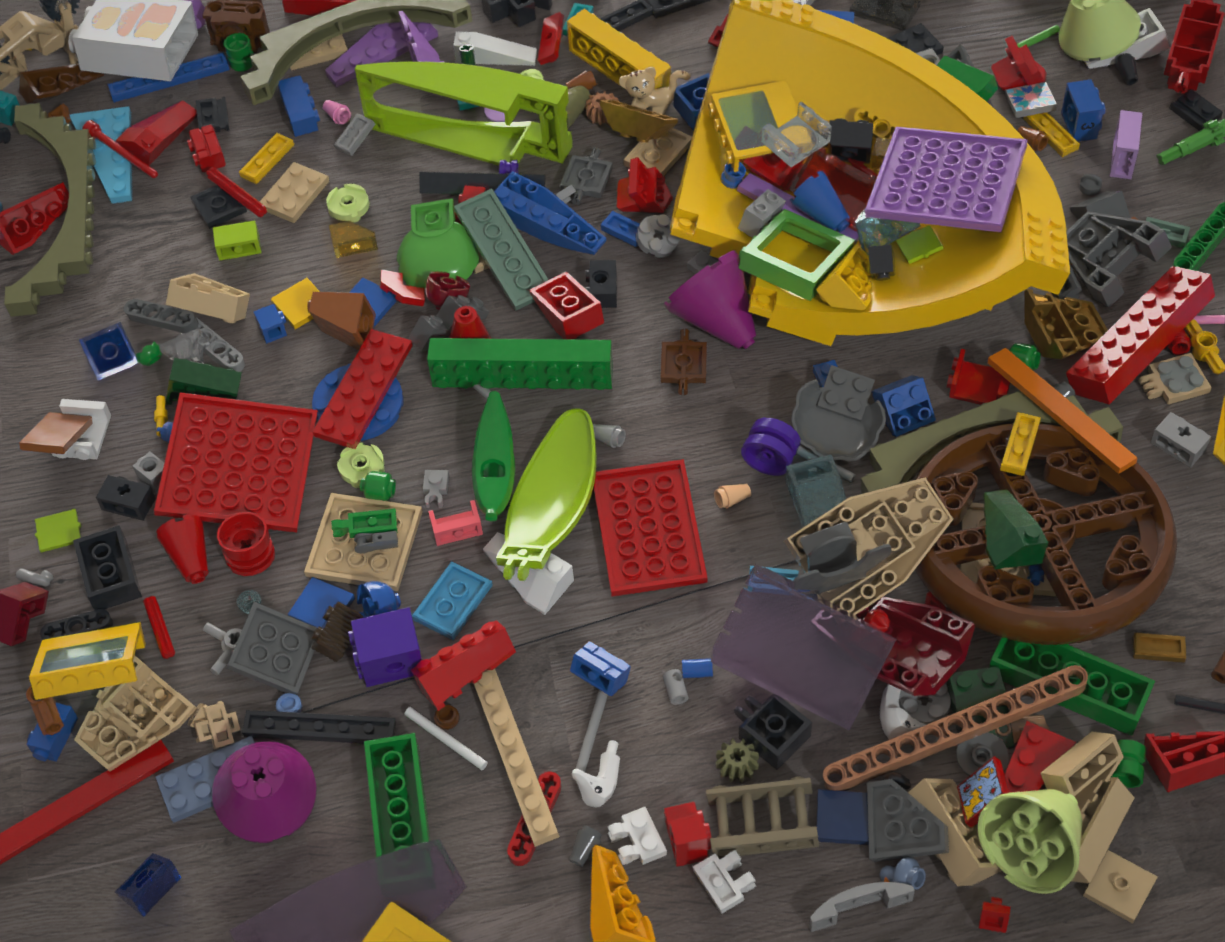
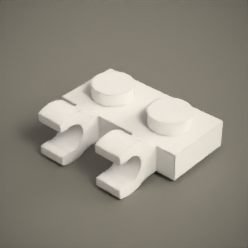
M646 807L622 815V823H614L608 826V836L612 843L629 836L633 844L618 849L620 853L618 857L622 865L638 858L642 865L667 855V850Z
M736 850L730 852L722 859H719L715 853L693 866V871L721 914L744 901L743 892H748L756 887L755 879L750 872L745 873L735 881L727 872L735 870L742 865L740 862L741 858Z

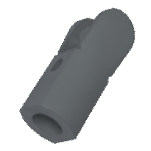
M397 531L359 533L354 536V541L357 543L355 552L359 554L399 547Z

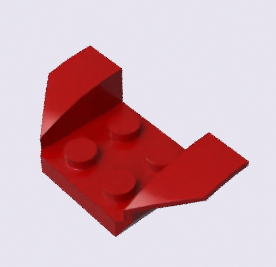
M745 127L734 144L737 150L765 146L762 141L774 133L764 129L757 135ZM779 137V143L783 142L782 138ZM797 149L786 150L790 154L799 155ZM775 153L739 160L745 168L782 191L796 190L810 176L815 178L817 172L803 164L805 159L790 167Z

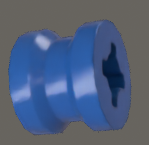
M739 162L738 172H734L732 165L726 163L721 175V182L728 188H737L745 176V166Z

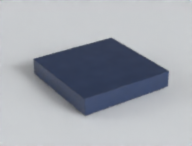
M818 790L817 833L819 842L869 845L868 798L866 792Z

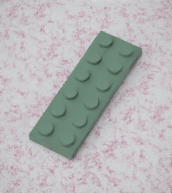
M493 189L455 205V213L515 311L535 302L529 290L548 281V278Z

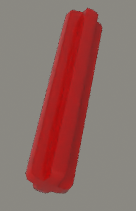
M147 597L143 600L161 655L164 659H168L175 655L174 647L156 597Z

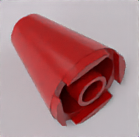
M462 306L455 311L450 338L491 339L473 307Z
M184 515L181 521L176 522L174 518L162 524L157 529L156 536L185 581L198 584L203 582L209 573L203 522L200 516Z

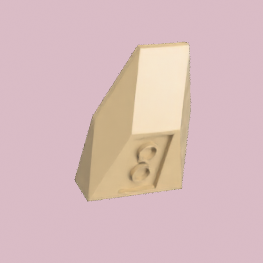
M921 478L849 497L785 539L784 543L804 573L808 572L807 557L800 543V538L842 522L848 523L856 540L857 561L862 559L866 552L885 544L891 545L890 556L866 573L865 578L819 594L838 624H841L906 582L952 522L953 518L927 479Z

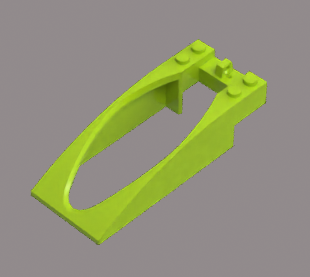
M408 61L361 64L355 67L364 117L373 120L375 123L372 130L498 166L500 160H506L507 162L518 160L519 164L525 153L563 164L573 147L572 133L567 131L568 116L566 106L569 103L568 87L505 70L458 63ZM398 83L503 112L505 122L468 121L400 109L380 104L374 99L373 95L375 91L384 86ZM519 109L534 112L540 116V123L534 121H512Z

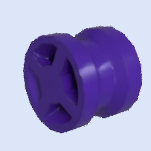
M500 160L499 173H511L513 171L518 174V160H512L511 162Z

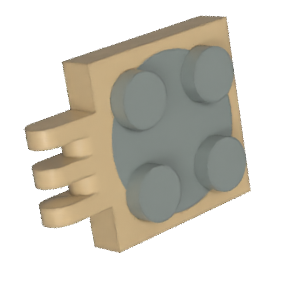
M1191 353L1149 364L1147 369L1149 375L1138 379L1140 385H1143L1144 392H1147L1148 399L1163 396L1167 405L1208 394L1212 388Z

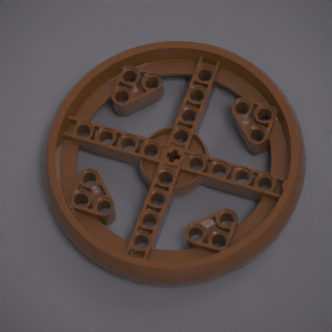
M1014 424L990 427L968 434L943 448L923 467L915 480L927 479L953 518L949 526H955L961 522L975 499L978 478L972 472L988 466L999 489L1008 490L1040 525L1048 541L1044 559L1040 566L1061 607L1031 605L1034 585L1030 581L1004 570L994 569L993 566H984L979 570L977 583H975L956 566L989 558L986 553V525L941 535L919 563L915 571L931 594L949 611L973 622L975 627L1009 640L1041 645H1065L1098 639L1128 626L1141 617L1163 593L1172 575L1176 561L1177 533L1172 511L1159 486L1138 463L1118 474L1064 427L1039 424L1029 459L1046 460L1043 473L1044 479L1053 485L1082 496L1094 495L1100 480L1109 486L1118 495L1117 497L1067 508L1052 500L1039 498L1026 473L1024 476L1000 470ZM1137 525L1140 540L1133 535L1122 536L1106 563L1102 584L1110 592L1094 599L1069 554L1075 539Z

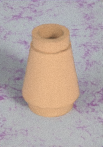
M747 483L720 486L719 489L714 491V498L719 508L724 507L728 509L751 497V489Z

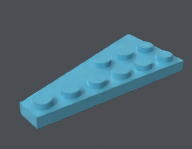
M129 106L70 114L71 122L76 130H82L83 125L87 121L93 120L100 125L101 132L115 142L131 126V110ZM96 138V149L93 150L96 165L93 166L111 203L132 201V163Z

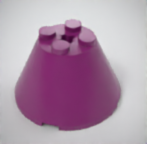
M270 741L249 744L231 754L219 768L212 788L213 806L220 822L233 835L255 843L273 842V840L293 834L308 819L316 801V780L308 761L292 747Z

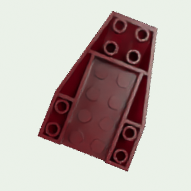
M889 597L880 598L841 624H838L827 606L811 621L813 626L873 677L913 696L935 695L965 661L975 628L973 622L938 607ZM881 609L888 615L890 626L886 632L873 634L865 627V616L870 610Z

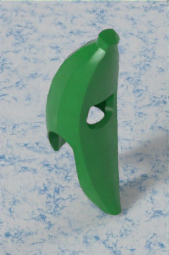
M491 391L476 431L472 458V483L475 500L479 509L485 515L487 521H496L498 515L507 506L512 494L515 479V458L512 430L504 403L499 392Z

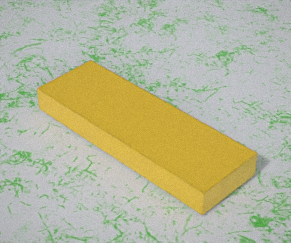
M1048 112L1024 117V120L1033 129L1045 132L1048 136V144L1061 157L1079 149L1080 143Z
M276 133L239 171L240 177L257 184L294 146L293 140Z
M1017 412L1002 460L1001 471L1021 476L1025 475L1041 417Z

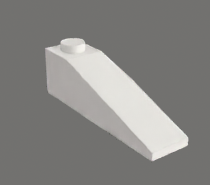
M1148 8L1138 13L1141 20L1140 34L1127 50L1104 60H1100V57L1088 58V61H1084L1087 67L1091 69L1116 64V58L1125 53L1131 54L1135 60L1152 57L1169 49L1165 29L1152 10Z
M456 32L453 46L456 63L461 64L460 46L469 44L474 48L476 64L535 66L536 48L477 32Z
M497 532L483 548V551L497 569L503 573L504 566L497 565L496 556L505 543V535ZM551 553L543 569H529V575L525 581H519L517 578L518 567H515L514 576L511 580H508L510 585L519 592L526 604L546 615L574 581L573 568L571 564Z

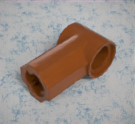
M30 686L26 692V698L32 706L42 734L54 735L60 732L64 724L57 709L55 698L49 697L35 700L32 686Z

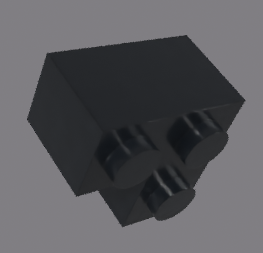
M482 0L483 12L492 23L510 16L518 27H521L536 20L535 2L533 0Z

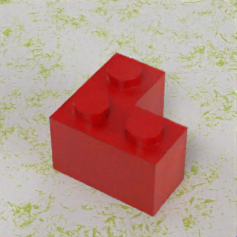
M695 801L664 808V820L676 866L692 864L707 859L708 850L711 849V832L708 822L705 823L702 810L697 811Z

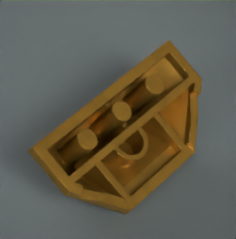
M600 100V106L612 130L621 132L620 135L623 137H637L639 142L648 143L649 140L658 139L678 124V119L616 100Z

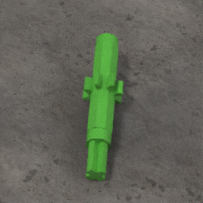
M1225 119L1219 122L1217 120H1210L1204 123L1205 129L1157 154L1159 164L1165 165L1209 144L1211 146H1218L1224 143Z

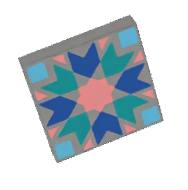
M1046 82L1005 90V96L1016 118L1057 110V103Z

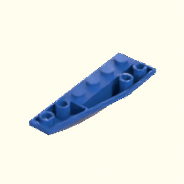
M513 171L494 191L516 228L540 240L593 255L606 242L605 236L549 189Z

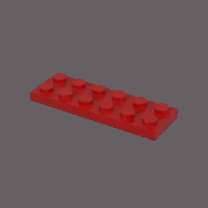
M371 329L312 431L314 437L356 449L413 346L412 340Z

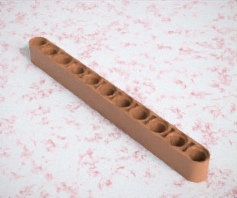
M1081 666L1067 667L826 766L823 772L824 785L827 790L845 791L1078 696L1085 690L1088 679L1087 672ZM1077 677L1082 683L1072 684L1068 678ZM1052 686L1058 692L1056 694H1048L1044 688ZM1023 696H1029L1034 700V702L1031 704H1025L1020 700V698ZM999 706H1006L1009 708L1010 712L1007 714H1001L996 710V708ZM980 715L986 719V722L978 724L972 718ZM952 725H958L962 731L955 734L950 732L948 728ZM927 735H935L938 741L931 744L926 742L924 738ZM908 744L913 746L914 751L904 753L900 748ZM881 754H886L890 757V760L887 763H880L876 758ZM856 764H863L866 770L862 773H856L852 768ZM832 774L842 776L841 781L837 783L830 782L828 778Z

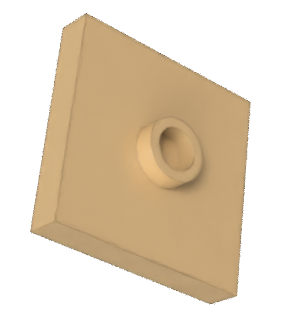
M1108 850L1083 896L1133 924L1157 876Z

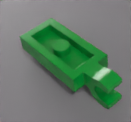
M396 508L348 513V519L346 520L336 519L331 521L333 537H342L349 533L350 538H354L359 533L397 531L398 533Z

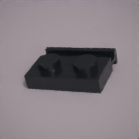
M1193 89L1177 98V101L1171 102L1169 107L1170 110L1198 131L1203 130L1204 123L1220 119L1223 113Z
M225 96L218 100L216 98L195 100L199 129L211 124L215 133L221 132L222 129L230 131Z

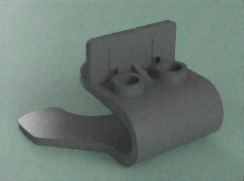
M842 522L801 537L800 543L807 557L808 572L797 576L793 580L794 588L796 590H815L817 594H821L865 578L866 573L890 556L891 545L885 544L866 552L862 559L857 561V543L847 522Z

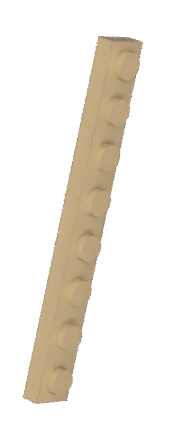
M485 670L482 672V679L476 682L474 686L536 847L560 836L496 670Z

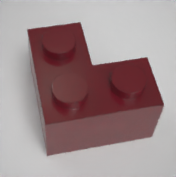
M27 582L0 590V642L13 646L26 641L30 618L45 613L49 594L48 590Z

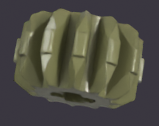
M732 738L730 745L723 742L721 750L716 752V758L718 759L716 761V768L720 769L722 778L729 775L731 783L735 778H738L743 783L744 776L752 779L753 771H757L759 768V763L757 762L759 754L754 752L753 744L745 746L744 738L740 743H736Z

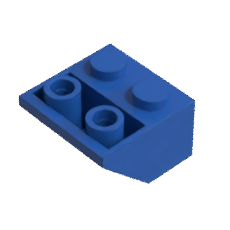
M911 375L871 391L874 402L877 400L881 402L885 410V424L894 437L936 421L923 377Z

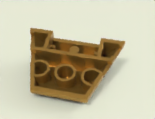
M1031 289L1025 290L1024 323L1042 357L1063 359L1093 346L1108 331L1094 304L1090 301L1066 297L1063 300L1054 298L1051 293L1039 295L1034 294Z

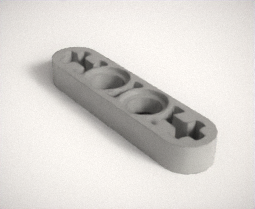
M196 318L199 322L196 329L197 332L183 333V335L224 369L242 371L245 366L242 354ZM204 336L211 337V339L207 342L200 341V339ZM217 348H225V351L220 354L214 353Z

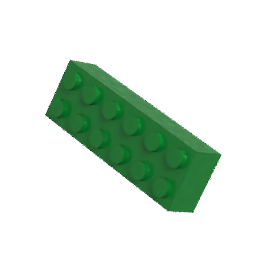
M1001 638L989 667L999 666L1003 682L1018 688L1067 667L1081 666L1088 675L1085 690L1080 695L1060 702L1057 705L1133 736L1155 680L1068 644L1041 645ZM1077 677L1068 678L1072 684L1082 683ZM1052 686L1044 688L1048 694H1056L1058 692Z
M415 733L364 741L378 877L383 897L435 889L436 880L420 752Z

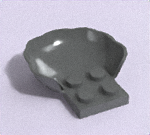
M831 365L824 387H819L817 379L806 383L797 393L796 406L793 409L791 418L794 430L797 431L801 438L800 443L811 449L823 460L856 461L869 452L871 448H874L879 439V433L884 428L886 422L885 410L881 402L877 400L873 404L868 403L875 380Z

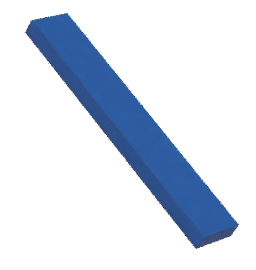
M222 52L180 64L171 81L133 77L108 84L114 103L229 71L230 69L225 54Z

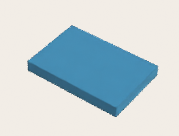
M451 561L413 613L412 618L421 625L454 641L493 586L492 581Z

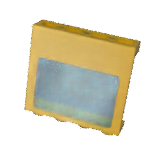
M786 80L711 94V103L708 104L709 115L714 117L715 131L720 133L721 147L726 149L727 163L732 165L734 172H738L740 159L774 153L762 141L801 117ZM791 127L784 130L779 136V145L784 151L797 149L799 155H802L811 150V141L805 128Z
M141 623L42 640L29 676L35 700L137 681L133 659L135 651L145 648L146 645Z

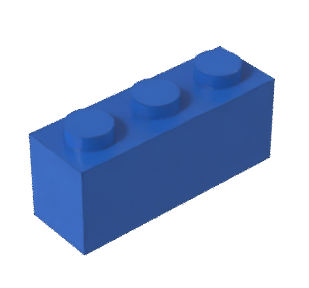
M301 75L280 80L278 87L294 136L318 131L317 122L320 121L317 109L313 110L315 108L313 97L308 96L310 94L308 83H303Z

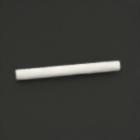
M412 707L406 709L405 716L480 770L485 769L487 761Z

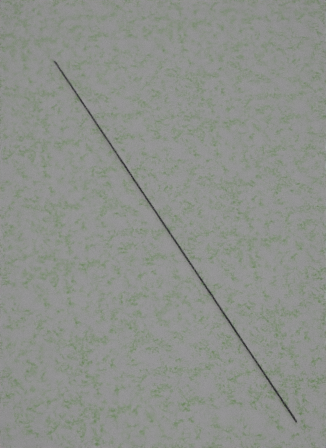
M796 560L790 561V562H787V563H783V564H780V565H777V566H774V567H771V568H777V567H780V566H783V565H786V564H789V563H793V562H796ZM748 574V575H745V576H741V577L735 578V579H732V580H728V581H725V582H722V583H719V584H716V585H713V586H710V587H706V588H702V589H699V590H696V591H692V592H689V593H686V594H683V595H680V596H677V597H673V598H670V599H667V600H664V601H661V602H658V603L650 604V605H647V606H644V607H640V608H637V609H634V610H631V611H628V612H624V613H621V614H618V615H615V616H612V617H608V618H605V619H602V620H599V621H596V622H592V623L585 624V625H582V626H579V627H575V628H572V629H569V630H566V631H563V632H559V633H556V634H553V635H550V636H547V637H543V638H540V639H537V640H534V641H531V642H527V643H524V644H521V645H518V646H514V648L520 647V646H523V645H526V644H529V643H532V642H535V641H539V640H542V639H546V638H549V637H552V636H556V635H559V634H562V633H565V632H569V631H572V630H575V629H578V628H581V627H585V626H588V625H591V624H594V623H597V622H601V621H604V620H607V619H611V618H614V617H617V616H621V615H624V614H627V613H630V612H634V611H637V610H640V609H643V608H646V607H650V606H653V605H656V604H659V603H662V602H665V601H669V600L676 599V598H679V597H682V596H686V595H689V594H692V593H695V592H698V591H702V590H705V589H708V588H711V587H714V586H717V585H721V584H725V583H728V582H731V581H734V580H738V579H741V578H744V577L749 576V574ZM410 678V679H407V680H404V681H401V682H397V683H394V684H391V685H387V686H384V687H381V688H377V689H374V690H371V691H368V692H364V693H361V694H358V695H355V696H351V697H348V698H345V699H341V700H338V701H335V702H332V703H328V704H325V705H322V706H319V707H315V708H312V709H309V710H306V711H302L301 713L309 712V711H312V710H315V709H318V708H322V707H325V706H328V705H331V704H335V703H338V702H341V701H344V700H348V699H351V698H354V697H357V696H361V695H364V694H367V693H370V692H373V691H377V690H380V689H383V688H386V687H390V686H393V685H396V684H399V683H402V682H406V681H409V680H412V679H415V678Z

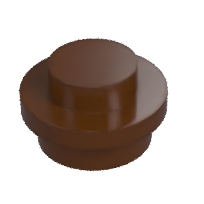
M445 705L441 710H437L434 715L436 725L444 730L454 728L460 719L458 710L451 705Z

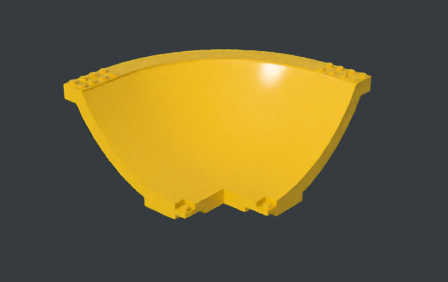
M732 0L696 122L681 183L676 194L670 234L711 247L710 256L720 258L734 250L739 255L741 249L744 246L746 247L752 237L738 229L745 209L755 200L737 191L738 187L728 188L721 182V175L727 163L726 149L721 147L720 133L715 131L714 117L709 115L708 104L711 103V94L786 80L801 118L814 129H829L830 120L839 118L855 122V112L860 108H868L898 127L1018 139L1024 138L999 112L962 82L918 54L875 32L818 11L810 5L794 3L792 0ZM759 92L719 100L734 142L745 127L757 135L764 129H768L772 133L779 131L764 93ZM867 115L865 117H860V120H866L869 122ZM879 125L876 128L878 134H884L888 130V127L885 125ZM806 129V131H807V133H808V136H809V138H810V141H811V139H812V138H811L812 132ZM873 137L870 164L865 163L864 165L876 174H879L888 146ZM811 141V150H813L815 146ZM1027 143L1002 232L865 217V209L875 183L860 172L857 174L850 162L831 161L828 158V148H820L812 153L810 158H805L803 164L815 172L823 171L850 216L848 227L861 234L857 243L868 256V247L892 245L895 256V275L890 276L888 280L881 281L872 278L870 275L869 281L872 283V288L868 292L872 295V300L866 309L855 310L831 307L819 297L818 293L809 301L751 274L748 294H750L748 312L766 317L767 327L832 346L836 335L858 336L897 333L939 325L972 315L984 309L991 311L994 305L1006 301L1031 286L1059 295L1070 274L1066 223L1062 202L1045 166ZM746 168V173H745V176L743 177L742 181L745 179V177H746L749 173H751V174L757 176V177L760 178V179H762V178L759 177L758 175H756L755 173L751 172L750 170H748V169ZM796 190L784 191L789 195L796 197L793 194ZM930 225L944 249L929 255L928 258H922L909 264L897 245L896 240L911 234L912 231H918ZM783 230L762 250L766 254L809 273L814 272L832 253Z

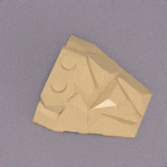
M135 655L133 663L137 681L108 686L103 691L99 690L96 696L99 700L94 710L88 712L74 739L108 771L115 769L180 728L197 709Z

